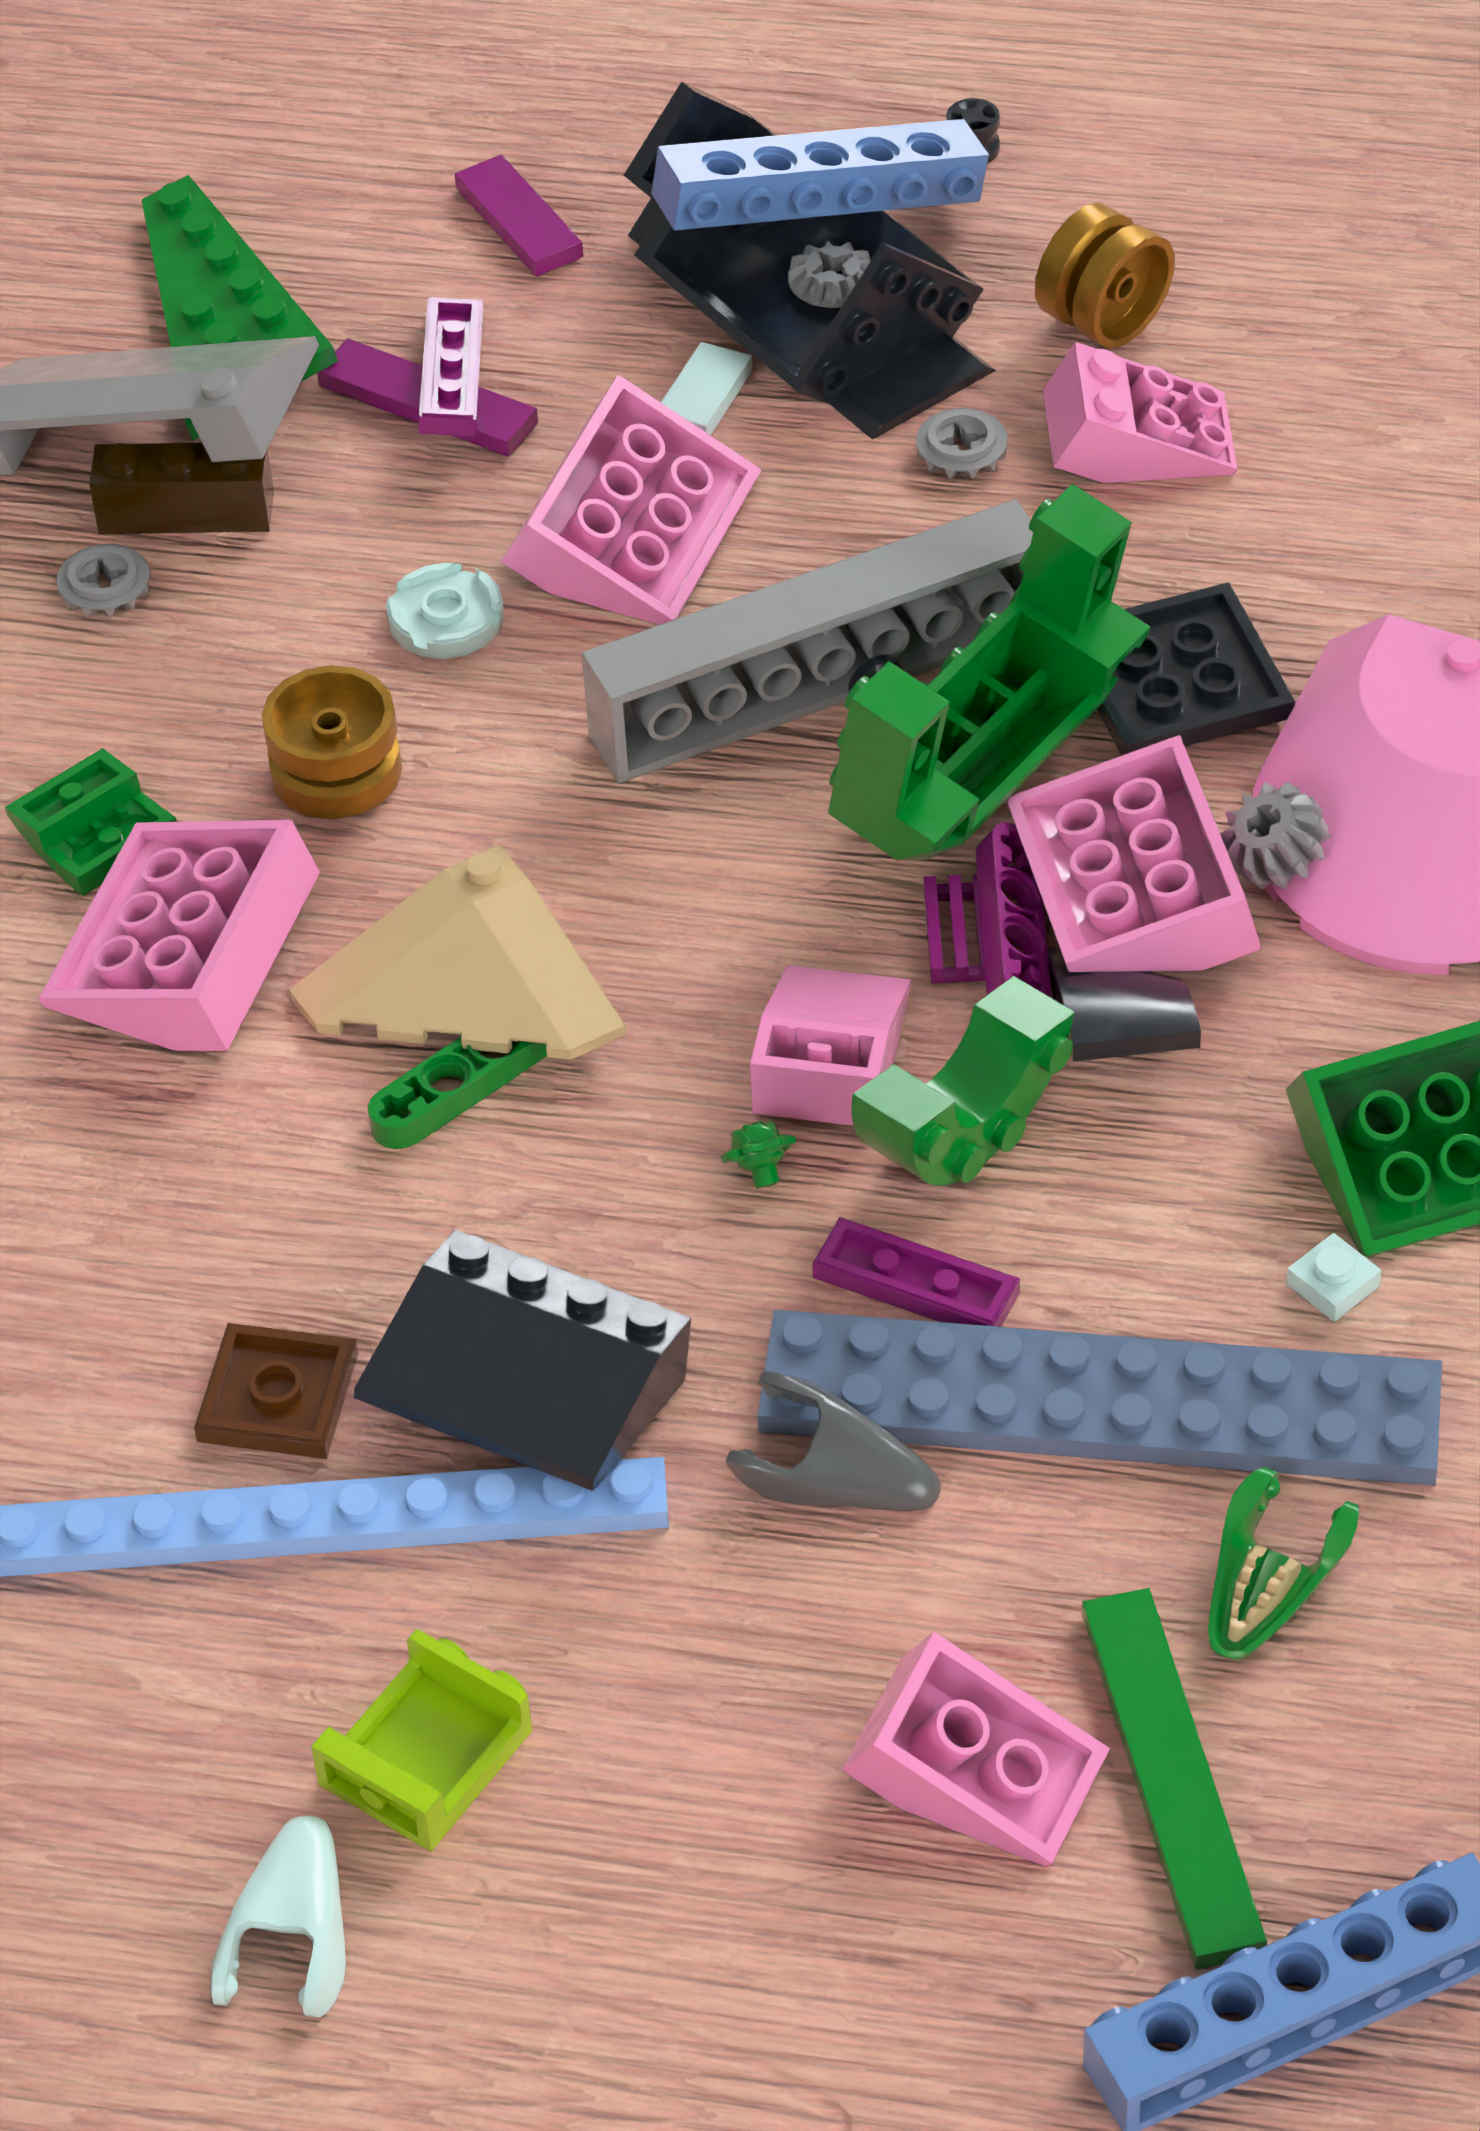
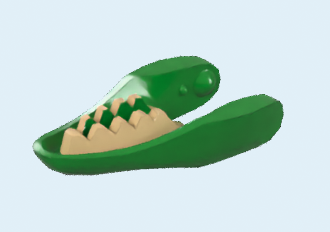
M1261 1467L1245 1478L1231 1498L1221 1539L1208 1624L1209 1644L1216 1654L1227 1659L1242 1660L1262 1646L1295 1615L1317 1591L1350 1548L1358 1525L1359 1505L1346 1501L1341 1507L1334 1510L1331 1516L1332 1525L1326 1534V1540L1319 1560L1313 1565H1304L1281 1553L1259 1546L1255 1541L1254 1532L1270 1500L1280 1492L1278 1472L1267 1467Z

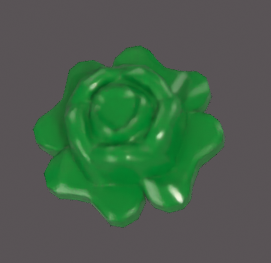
M758 1121L750 1125H743L741 1129L733 1131L731 1133L732 1149L726 1151L721 1156L722 1163L737 1162L738 1167L750 1170L756 1189L780 1183L776 1164L783 1158L784 1152L797 1142L796 1137L789 1134H779L775 1122L767 1121L766 1123Z

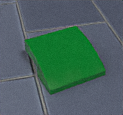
M104 748L5 806L7 817L31 847L67 884L82 896L102 885L136 823L177 822L175 816L141 791L137 773Z

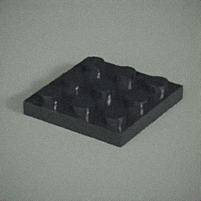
M1229 582L1124 609L1149 625L1150 630L1140 648L1135 647L1119 663L1112 674L1119 680L1106 700L1097 708L1121 756L1178 735L1181 736L1184 746H1189L1288 719L1295 706V700Z

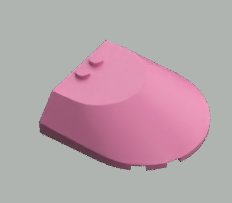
M1388 614L1329 640L1262 766L1252 797L1259 796L1264 782L1275 786L1277 790L1289 782L1291 785L1298 787L1302 793H1306L1308 797H1313L1322 809L1323 820L1328 825V832L1331 836L1320 844L1323 848L1325 860L1310 861L1307 865L1309 879L1295 874L1291 876L1286 890L1276 886L1273 882L1264 889L1275 904L1284 901L1289 908L1300 916V928L1305 933L1346 956L1390 970L1415 974L1448 975L1449 964L1480 962V641Z

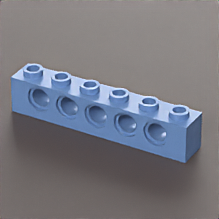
M964 119L658 146L651 194L674 230L979 202L989 154Z
M1473 1852L1451 1862L1446 1860L1433 1862L1421 1869L1410 1881L1388 1891L1383 1889L1369 1891L1360 1896L1350 1908L1324 1920L1312 1918L1303 1921L1295 1926L1285 1938L1260 1949L1254 1947L1242 1949L1231 1955L1217 1969L1195 1979L1191 1977L1176 1979L1163 1987L1157 1996L1129 2009L1126 2007H1116L1101 2014L1091 2026L1084 2029L1083 2067L1122 2131H1141L1480 1974V1862ZM1428 1925L1436 1928L1438 1931L1422 1932L1413 1926ZM1353 1954H1365L1374 1958L1375 1960L1370 1962H1360L1350 1958L1349 1956ZM1299 1983L1311 1989L1296 1992L1287 1989L1284 1985ZM1237 2013L1247 2019L1231 2022L1220 2018L1219 2015ZM1169 2042L1180 2046L1181 2049L1174 2052H1164L1153 2046L1158 2043Z

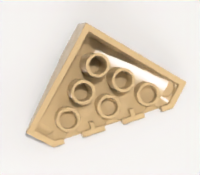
M500 845L474 854L470 858L442 870L288 990L291 1001L316 1032L321 1034L341 1036L344 1030L343 1023L375 1025L377 1027L378 1040L424 1045L428 1038L427 1032L460 1034L463 1049H467L466 1045H471L472 1050L508 1054L513 1046L512 1041L536 1042L547 1045L548 1058L573 1060L627 1035L625 1024L529 878Z

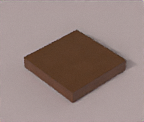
M227 1323L195 1423L194 1430L197 1442L327 1459L358 1356L356 1339Z

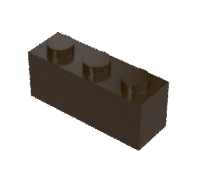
M202 442L95 444L89 485L98 534L270 532L274 489L268 449L263 459L212 462Z

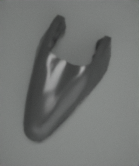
M761 1372L758 1384L763 1388L768 1397L774 1399L783 1397L794 1403L818 1408L819 1420L807 1454L799 1464L790 1469L757 1458L754 1452L749 1449L730 1451L725 1460L732 1473L747 1487L766 1498L803 1505L845 1506L894 1511L924 1510L934 1505L940 1494V1481L928 1464L895 1436L836 1394L813 1381L775 1372Z

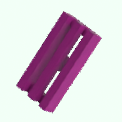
M973 874V882L961 883V875H948V884H936V876H924V901L931 984L986 981L977 874ZM963 900H974L980 965L968 966ZM939 901H950L955 967H943Z

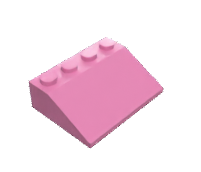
M618 375L590 414L501 562L549 594L658 625L675 620L762 469Z
M1180 735L1011 795L1007 799L1069 972L1203 971L1262 950L1247 899Z
M246 820L136 823L38 999L43 1007L174 1051H228L320 874L293 821Z

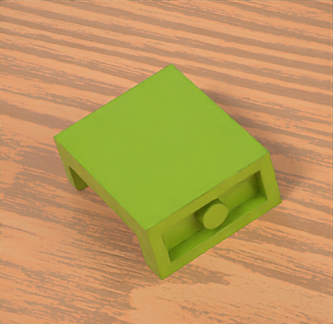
M415 1629L407 1639L409 1653L407 1664L346 1735L328 1726L311 1746L319 1786L432 1852L532 1732L528 1694L516 1678L501 1670L492 1672L469 1659L465 1651L449 1639L439 1638L436 1640L421 1630Z

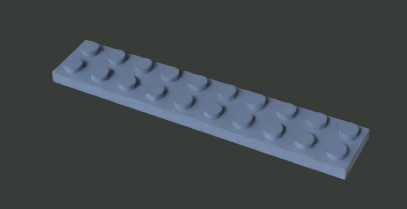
M774 1310L765 1371L813 1381L836 1394L904 1444L1255 1471L1261 1467H1267L1283 1474L1436 1486L1442 1361L787 1310ZM762 1388L758 1410L759 1432L814 1436L819 1420L818 1408L794 1403L783 1397L775 1399L768 1397Z

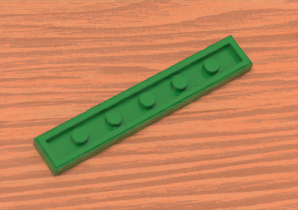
M1150 1588L1082 1601V1618L1195 1970L1223 1964L1231 1955L1249 1947L1260 1949L1267 1946V1939Z

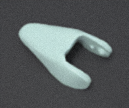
M307 1815L291 1818L275 1837L233 1907L212 1959L210 1988L213 2005L227 2006L231 1998L238 1991L236 1977L239 1968L240 1941L243 1933L250 1928L308 1936L313 1943V1951L306 1984L299 1991L298 2001L303 2007L305 2016L317 2018L325 2015L335 2003L344 1983L346 1956L336 1852L331 1831L325 1820Z

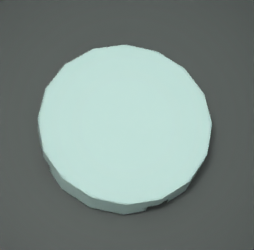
M455 563L428 565L405 575L396 584L397 591L392 597L389 595L386 603L388 622L393 638L402 648L427 658L449 659L462 657L485 647L499 633L504 619L500 587L481 570L476 569V574L470 571H462V564Z

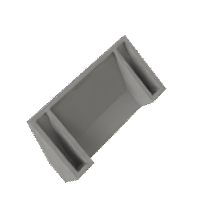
M315 336L22 358L0 369V475L15 474L39 428L182 418L191 419L212 462L263 459L319 344Z

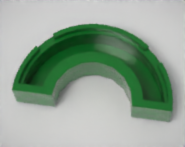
M1011 977L974 1005L969 1025L957 1049L945 1066L930 1081L924 1083L893 1064L852 1094V1122L856 1135L863 1143L928 1184L944 1186L960 1180L964 1183L970 1182L999 1149L1003 1152H1009L1020 1141L1025 1130L1026 1118L1040 1099L1052 1075L1059 1072L1071 1056L1073 1042L1068 1039L1075 1012L1017 977Z

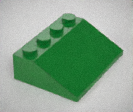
M1480 1021L1303 1071L1285 1089L1305 1149L1359 1253L1364 1257L1369 1258L1480 1225Z

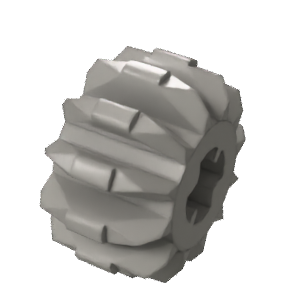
M1264 782L1259 796L1254 798L1242 793L1244 806L1237 811L1225 812L1228 820L1227 823L1230 827L1220 834L1237 874H1242L1253 885L1259 886L1262 890L1271 882L1286 890L1291 876L1295 874L1309 879L1307 865L1310 861L1325 860L1323 848L1320 844L1331 837L1328 832V825L1324 822V816L1321 814L1322 809L1313 797H1308L1306 793H1302L1298 787L1291 785L1289 782L1285 783L1278 790L1275 786Z

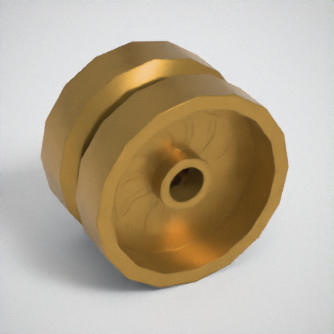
M1100 202L1085 205L1066 219L1053 235L1043 253L1035 277V299L1042 311L1073 327L1076 326L1079 333L1099 345L1109 349L1120 347L1141 334L1156 316L1168 294L1174 275L1175 253L1170 241L1141 225H1134L1129 217Z
M327 665L305 669L283 680L268 695L261 716L268 750L270 774L274 792L287 807L308 817L340 819L360 815L382 804L397 788L402 771V763L396 735L395 709L391 692L376 676L355 667Z

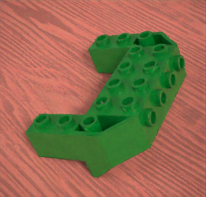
M1071 484L1055 501L1046 499L1042 502L1029 523V530L1033 532L1030 546L1020 561L1019 568L1024 573L1021 585L1014 593L1010 605L1001 614L992 612L979 627L975 639L965 649L961 647L955 648L945 659L939 675L929 684L920 682L889 661L871 679L864 676L853 686L844 705L849 710L846 726L837 740V747L841 749L838 764L829 779V785L833 787L828 814L895 860H927L963 844L1106 700L1119 680L1112 675L1113 672L1135 647L1140 648L1148 636L1149 625L1111 601L1132 522L1074 484Z

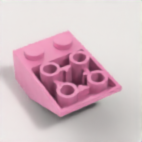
M1075 342L1043 388L1053 467L1101 483L1233 475L1237 470L1224 392L1215 389L1207 383H1196L1169 374L1159 367L1145 366L1116 356L1111 351L1095 349Z
M787 965L762 1014L750 1061L753 1114L853 1126L852 1094L894 1064L911 988V980Z

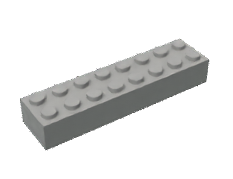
M1014 499L582 652L589 739L619 784L843 703L849 694L848 684L854 672L865 661L877 655L888 654L894 656L903 666L905 672L912 677L942 667L945 659L955 648L961 647L965 649L975 639L979 627L992 612L1001 614L1010 605L1014 593L1021 585L1024 573L1019 568L1020 561L1030 546L1033 532L1029 530L1030 517L1019 502Z

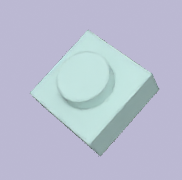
M1332 1233L1287 1268L1286 1285L1335 1322L1380 1287L1382 1270L1335 1233Z

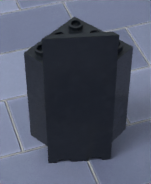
M681 81L623 175L651 198L627 235L639 245L634 256L793 389L801 394L830 404L872 440L996 371L954 337L961 324L971 315L973 306L984 289L885 210L674 230L651 194L658 146L777 136L746 110ZM828 240L832 246L840 247L850 242L854 251H868L870 263L842 307L828 308L812 305L801 300L791 290L788 283L791 259L793 256L803 255L806 245L822 248Z

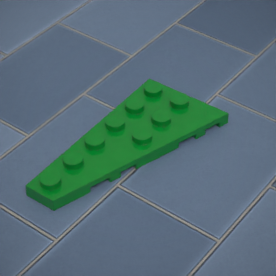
M189 175L166 184L157 192L142 199L171 347L315 336L319 346L301 382L338 362L333 345ZM185 418L187 429L192 441L199 438V435L191 419Z

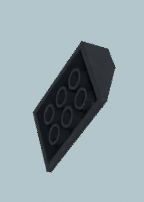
M455 1230L422 1265L354 1387V1399L594 1491L685 1381L691 1317L664 1308L655 1302L645 1301L605 1286L596 1280L586 1279L546 1264L537 1258L528 1257L487 1242L481 1237Z

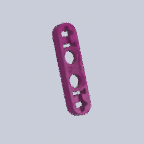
M1001 822L986 835L976 848L987 995L1011 977L1015 976L1051 998L1043 900L1016 825L1009 822ZM1003 891L1011 895L1017 901L1020 907L1013 904L1005 896ZM1006 937L1012 939L1016 944H1018L1024 952V954L1016 950L1009 943Z

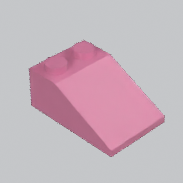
M933 1632L901 1658L842 1771L904 1811L1048 1867L1053 1863L1110 1748L936 1632Z

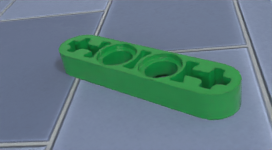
M459 1037L379 1090L370 1099L368 1115L372 1136L380 1145L392 1149L408 1148L419 1143L547 1057V1045L545 1043L512 1041L513 1050L508 1055L492 1059L481 1055L482 1051L472 1050L471 1045H466L467 1049H463L461 1037ZM443 1077H457L464 1081L459 1088L452 1091H437L431 1087L437 1080Z

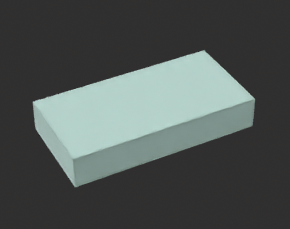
M700 342L661 403L711 436L753 371L752 355Z

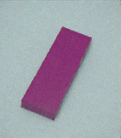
M502 154L454 173L456 189L536 277L584 257L582 241Z
M842 1217L838 1218L812 1263L814 1279L944 1323L1002 1327L1020 1294V1278Z

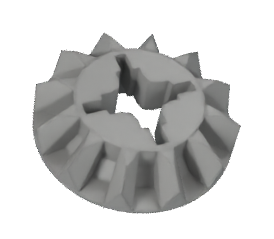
M828 240L822 248L806 245L803 255L793 256L791 259L790 271H788L789 286L797 297L809 304L828 308L842 307L870 263L869 253L865 250L854 251L850 242L840 247L832 246Z
M956 408L939 412L928 418L917 432L918 458L926 460L929 472L945 470L949 480L958 473H966L974 480L978 470L994 472L997 461L1006 458L1008 437L1004 426L995 417L980 410ZM955 437H959L960 442L970 449L960 450L957 445H954Z
M101 544L82 549L70 556L58 571L57 587L59 595L63 596L68 610L81 608L87 618L92 617L98 611H105L112 618L115 609L122 607L134 610L136 598L148 595V581L151 579L148 563L137 551L122 545ZM105 573L106 579L110 580V587L99 588L100 574Z

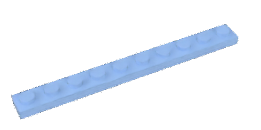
M664 1457L618 1460L594 1491L528 1466L0 1505V1577L669 1528Z

